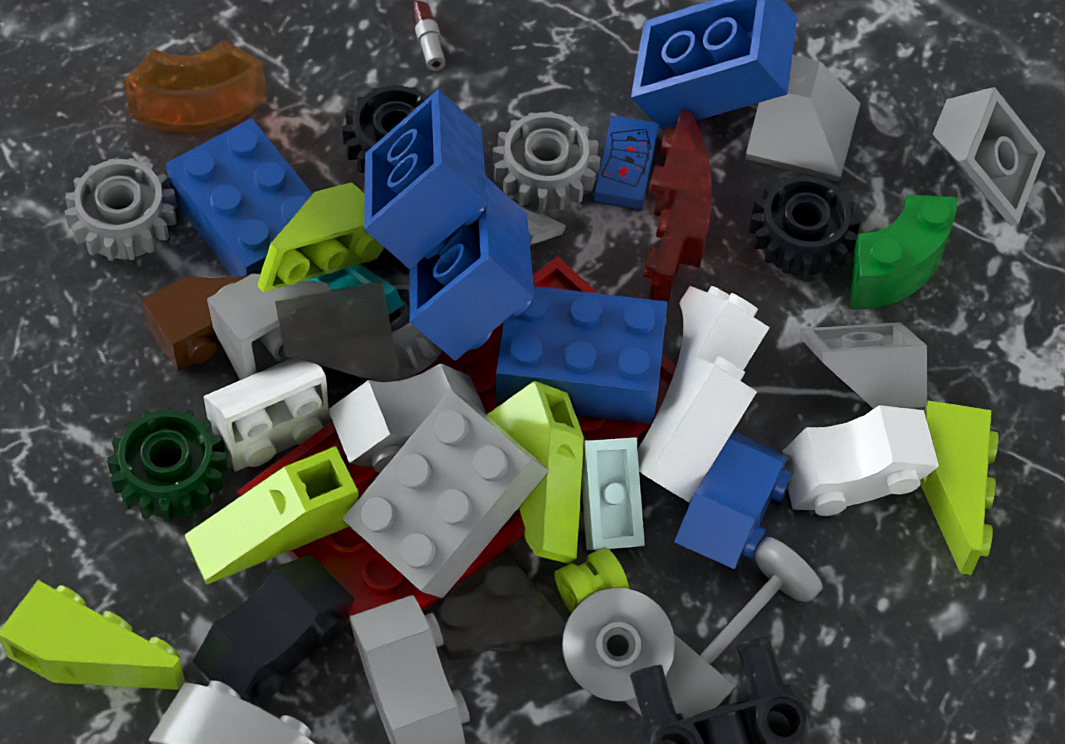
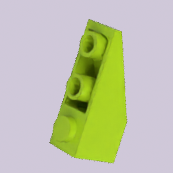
M352 182L314 192L271 242L256 287L265 293L378 259L384 246L364 230L365 193Z
M533 381L488 413L487 416L549 469V472L519 506L525 526L524 536L534 555L569 564L577 559L584 437L568 393Z
M928 400L924 413L939 467L922 478L920 485L960 573L972 575L979 557H988L992 543L993 527L992 525L984 524L985 509H991L995 495L996 480L995 478L987 477L988 463H994L996 457L998 432L990 431L991 410Z
M335 446L283 467L185 534V539L204 582L208 585L350 527L343 520V517L358 501V490Z
M37 580L0 629V641L7 657L53 683L179 690L185 682L179 654L171 645L156 637H151L148 641L132 632L131 626L124 619L112 612L105 611L101 615L86 607L85 601L77 593L65 586L59 585L55 590Z

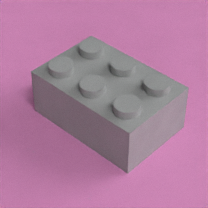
M450 389L343 517V520L420 591L443 598L549 472V469L472 402Z

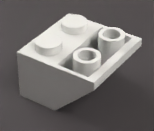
M301 354L203 396L207 418L212 423L214 434H221L225 448L224 453H226V457L234 472L247 466L256 467L265 464L275 454L294 445L302 444L330 423L326 375L319 365Z

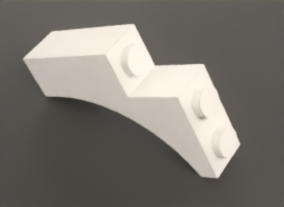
M689 286L679 303L683 314V338L677 366L663 403L649 431L637 449L639 472L687 502L693 497L757 391L741 382V379L745 374L744 368L769 329L768 326L754 318L758 311L755 306L733 293L728 295L714 286H711L708 292Z

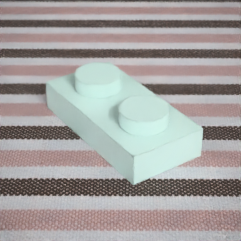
M621 438L584 441L581 484L586 550H599L603 547L613 549L645 546L637 439Z

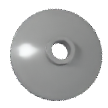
M611 588L590 595L574 609L564 629L562 646L566 666L572 677L583 689L605 700L628 701L636 699L630 678L631 673L650 666L662 665L665 676L667 675L674 658L675 638L667 615L654 600L635 590ZM613 636L623 637L628 644L626 654L619 657L610 654L607 649L608 639Z

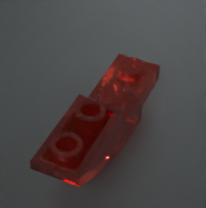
M681 110L676 129L670 127L666 129L660 153L661 156L667 157L664 166L655 165L649 186V194L657 195L654 215L660 216L656 237L663 240L660 250L650 249L644 277L652 279L649 299L666 301L668 304L680 264L696 268L701 266L712 200L711 171L707 150L692 113Z

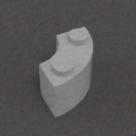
M440 363L420 375L401 381L385 383L371 380L366 381L328 409L349 463L373 467L376 472L381 473L450 389L472 402L486 414L471 377Z
M414 595L350 616L362 665L390 744H466L462 724L469 722L470 717L461 691L459 689L450 690L442 669L436 647L443 645V639L434 614L424 615Z
M211 681L208 687L184 683L148 740L152 744H315L309 739L311 735L310 729L299 720L286 715L278 719L253 704L240 699L236 691L218 681Z

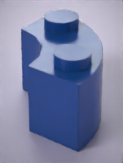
M733 431L702 483L695 491L674 542L733 569L736 568L743 555L753 559L756 548L761 543L766 529L759 527L772 499L779 502L783 500L794 473L786 470L791 455Z

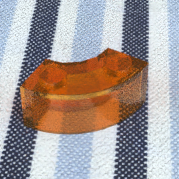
M225 40L208 51L194 55H170L154 49L123 80L130 117L160 130L200 131L220 127L244 118L267 99L263 62Z

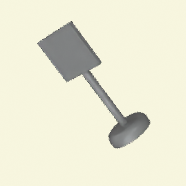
M766 537L758 545L754 554L755 560L769 581L701 655H698L674 634V658L665 677L676 713H682L684 719L719 707L735 690L736 686L710 664L779 589L789 597L802 602L811 601L823 589L822 583L813 569L784 543L774 538ZM637 698L624 701L642 717Z

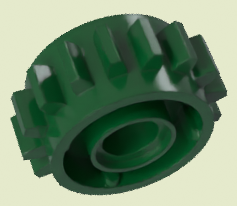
M165 407L164 411L153 413L149 410L143 412V417L134 423L128 421L124 424L126 431L122 438H113L112 446L115 455L107 457V464L110 474H112L110 480L114 493H121L124 507L127 509L135 506L140 508L142 518L148 519L151 515L163 517L165 522H170L172 517L182 515L190 518L193 516V511L201 505L209 507L212 504L210 495L213 490H222L224 487L222 472L228 471L226 453H223L225 451L221 434H213L210 420L206 419L199 422L195 419L192 410L188 409L183 413L172 411L171 407ZM164 461H178V463L168 468L158 467Z

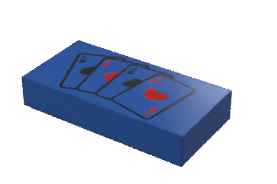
M611 115L595 188V203L642 211L659 123Z

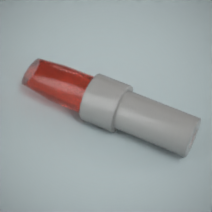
M415 0L413 11L418 43L422 46L427 68L431 71H439L445 66V58L440 43L441 34L438 24L434 21L430 5L424 1Z

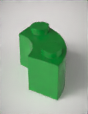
M906 195L902 212L893 224L879 231L858 233L849 266L851 309L878 308L898 302L912 295L931 278L941 261L955 220L957 197Z

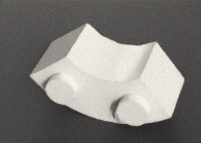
M881 405L866 415L844 424L829 427H806L782 451L791 455L786 470L794 473L788 487L792 509L815 510L816 514L821 516L834 515L842 512L847 506L871 501L891 493L906 494L912 492L920 486L922 478L939 467L924 410Z

